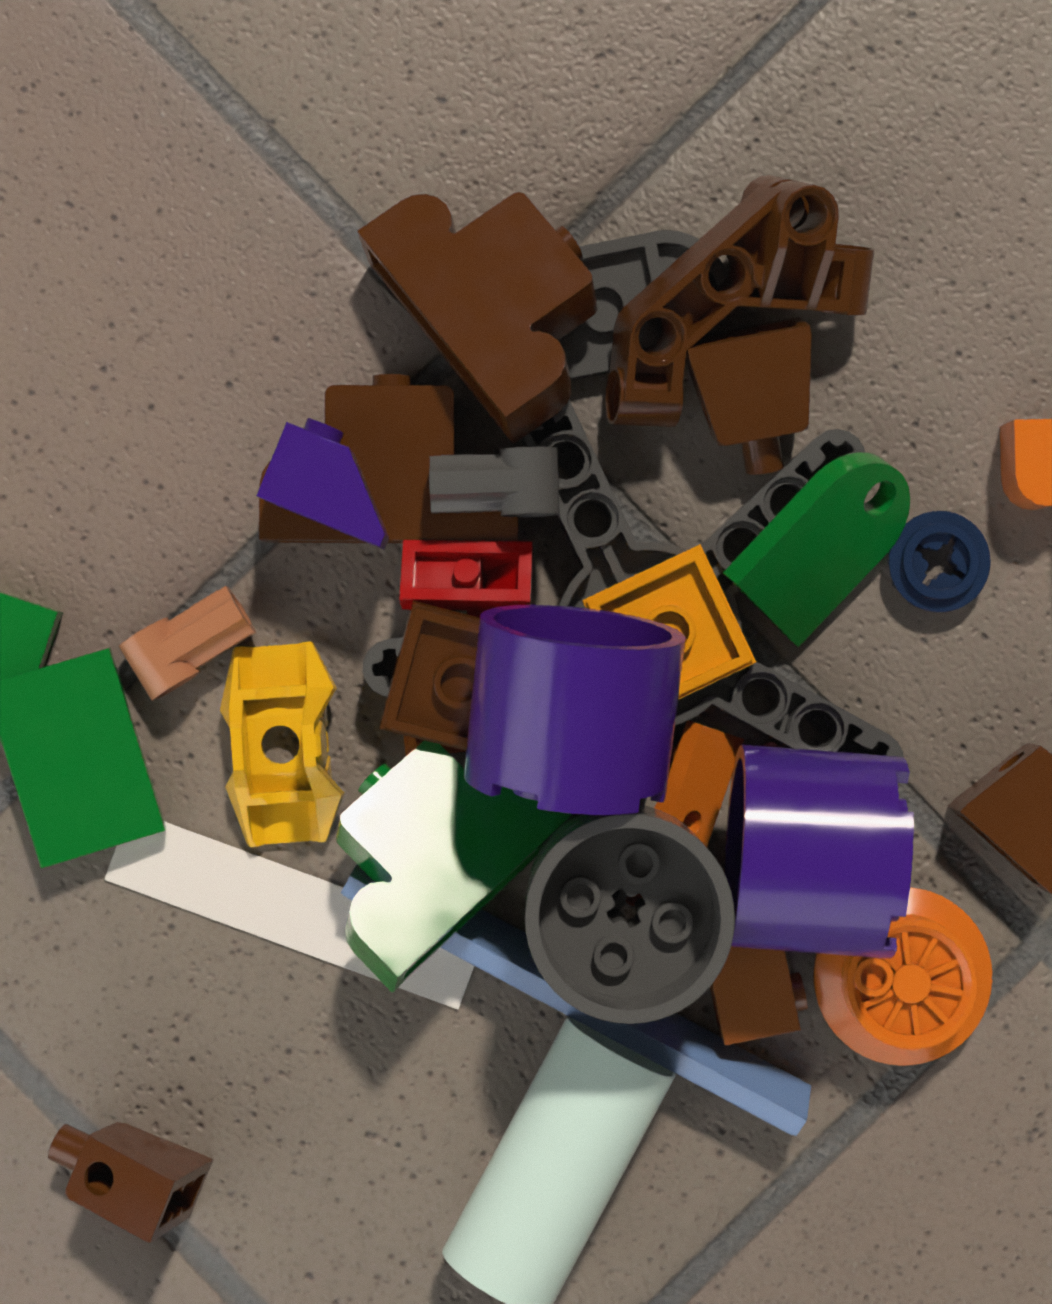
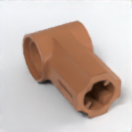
M225 586L193 604L189 609L171 620L166 617L145 627L122 642L119 648L150 699L155 701L201 673L199 669L201 666L257 632L240 601L235 597L231 589Z

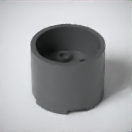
M640 804L638 813L620 815L575 814L565 821L539 849L530 870L526 887L525 927L528 946L544 980L557 995L575 1009L600 1020L614 1023L635 1024L656 1021L683 1010L703 995L713 984L727 960L733 940L735 924L733 898L727 878L712 853L692 830L674 816L656 808ZM623 889L629 897L636 896L637 894L642 896V898L634 903L637 914L633 918L626 919L621 912H616L612 915L607 912L615 906L613 893Z

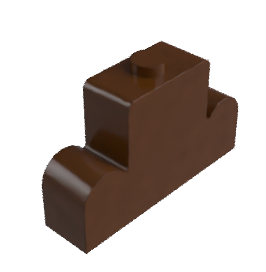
M516 192L458 232H456L453 218L447 205L438 197L428 194L412 195L401 200L357 231L369 264L513 444L563 409L571 395V379L565 351L558 340L594 316L598 310L592 274L582 263L583 254L581 249L565 227L560 226L555 230L524 193Z
M378 374L373 375L372 385H331L326 389L324 424L344 433L340 444L349 447L355 454L388 533L389 540L387 544H403V540L518 541V517H502L501 512L431 513L429 488L430 456L456 455V399L450 387L411 385V376ZM270 462L262 471L259 488L261 486V483L263 481V478L265 476V473L268 469ZM259 498V540L263 542L369 544Z

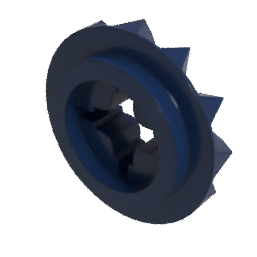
M931 511L913 517L905 524L901 535L891 548L886 559L892 578V586L907 600L909 605L934 613L957 610L974 600L986 584L991 565L989 547L982 532L967 518L949 511ZM952 539L953 542L948 548L950 552L946 560L953 566V570L961 576L957 577L954 574L938 573L933 579H928L926 584H924L923 581L927 576L925 572L929 564L922 558V554L915 550L916 547L921 550L937 551Z

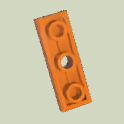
M688 720L681 739L676 744L673 752L666 800L664 803L657 802L654 808L683 822L707 848L733 773L738 748L743 744L744 739ZM640 894L633 897L628 896L626 903L635 906L634 903L642 898Z

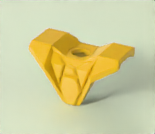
M311 641L259 647L240 646L232 650L220 706V712L230 728L233 772L225 788L249 847L304 841L326 842L345 794L332 779L331 758L328 755L329 737L325 729L328 726L327 705L337 687L314 643ZM275 726L289 727L296 733L299 739L298 753L287 763L273 762L263 751V738L267 731Z

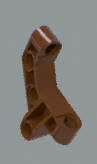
M773 175L758 177L750 182L744 190L740 204L623 307L617 315L614 325L610 373L606 385L605 406L607 420L610 424L676 427L683 406V378L686 351L737 306L814 310L840 315H866L874 249L836 244L839 220L838 205L834 196L828 190L813 184ZM726 255L730 264L728 277L719 286L712 287L708 276L710 266L715 259ZM659 317L662 325L660 338L652 346L641 348L638 336L640 328L649 319Z

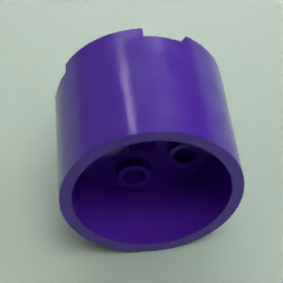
M513 605L496 607L482 612L480 615L464 769L466 782L476 790L489 796L501 795L502 787L513 789V792L520 797L537 800V809L585 815L631 814L639 812V803L642 798L651 797V801L664 803L667 793L684 655V634L670 626L645 618L579 607Z
M754 745L739 746L730 789L724 855V874L732 893L735 915L731 947L891 959L897 951V938L887 936L891 921L897 922L899 916L906 917L913 860L914 812H908L906 799L899 798L898 783L908 784L910 771L905 758Z

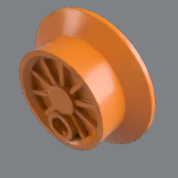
M910 887L906 917L899 916L897 922L891 921L887 937L897 938V951L891 959L816 953L813 968V983L818 1006L824 1019L836 1036L853 1051L866 1058L898 1066L930 1062L945 1056L960 1046L973 1033L984 1016L992 989V964L989 950L983 935L973 920L960 907L945 897L928 890Z

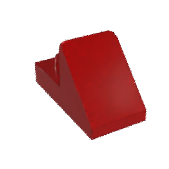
M403 540L399 595L402 610H410L412 602L418 601L449 610L467 611L468 615L480 618L481 613L488 609L513 605H531L533 543L527 541Z

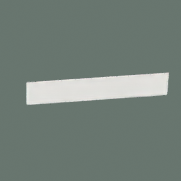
M165 822L166 830L116 846L104 880L379 980L354 954L347 943L345 926L352 900L341 894L342 886ZM439 948L398 988L459 1009L474 965Z

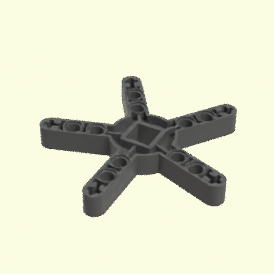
M568 400L563 409L550 418L554 430L559 428L563 422L567 423L570 430L553 433L543 440L540 445H536L532 437L544 435V428L540 425L523 437L521 441L524 447H572L582 457L583 469L577 476L571 479H559L560 514L557 517L582 568L566 589L559 606L585 608L582 600L687 550L661 542H636L570 400ZM834 429L825 431L817 436L701 544L741 630L740 614L733 597L739 589L723 574L731 564L723 552L725 537L729 532L741 531L751 536L752 540H754L775 518L770 507V499L774 490L784 487L798 493L808 482L804 477L819 467L826 458L820 448L826 452H831L838 448L844 455L865 452L859 438L851 432ZM797 467H799L802 476L795 473ZM595 503L605 508L610 518V526L605 534L600 537L591 538L579 533L573 519L576 510L582 505ZM403 637L377 642L368 650L363 660L362 672L366 683L373 691L383 696H387L391 680L389 676L378 675L377 663L387 661V651L391 649L396 650L398 657ZM758 662L678 699L675 725L690 720L706 710L710 705H713L789 748L845 752L839 750V748L846 739L858 746L873 749L878 743L876 755L904 758L898 741L889 734ZM755 679L765 680L774 691L772 706L761 715L750 714L742 703L744 688ZM811 710H820L829 721V732L823 742L808 746L802 741L798 726L801 718ZM848 725L853 728L849 734H847ZM647 798L640 799L639 804L646 805ZM623 889L612 894L615 906L607 911L610 915L618 912L625 905L628 895L625 894Z

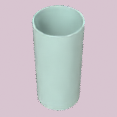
M567 1016L443 1247L442 1254L448 1264L468 1282L505 1304H554L672 1084L675 1073Z

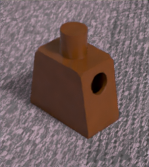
M798 316L705 334L691 348H688L685 362L711 436L718 446L741 443L746 474L761 475L781 470L784 466L779 436L805 431L809 425L810 325Z
M1027 743L955 798L948 805V808L1033 885L1052 894V754L1040 745Z
M116 1122L91 1134L64 1124L55 1135L48 1152L49 1160L73 1171L65 1189V1195L69 1200L148 1243H151L190 1218L213 1162V1159L121 1122Z

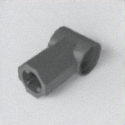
M515 447L500 449L499 454L491 455L460 454L430 456L429 488L431 513L501 512L502 517L559 515L558 449L554 447Z

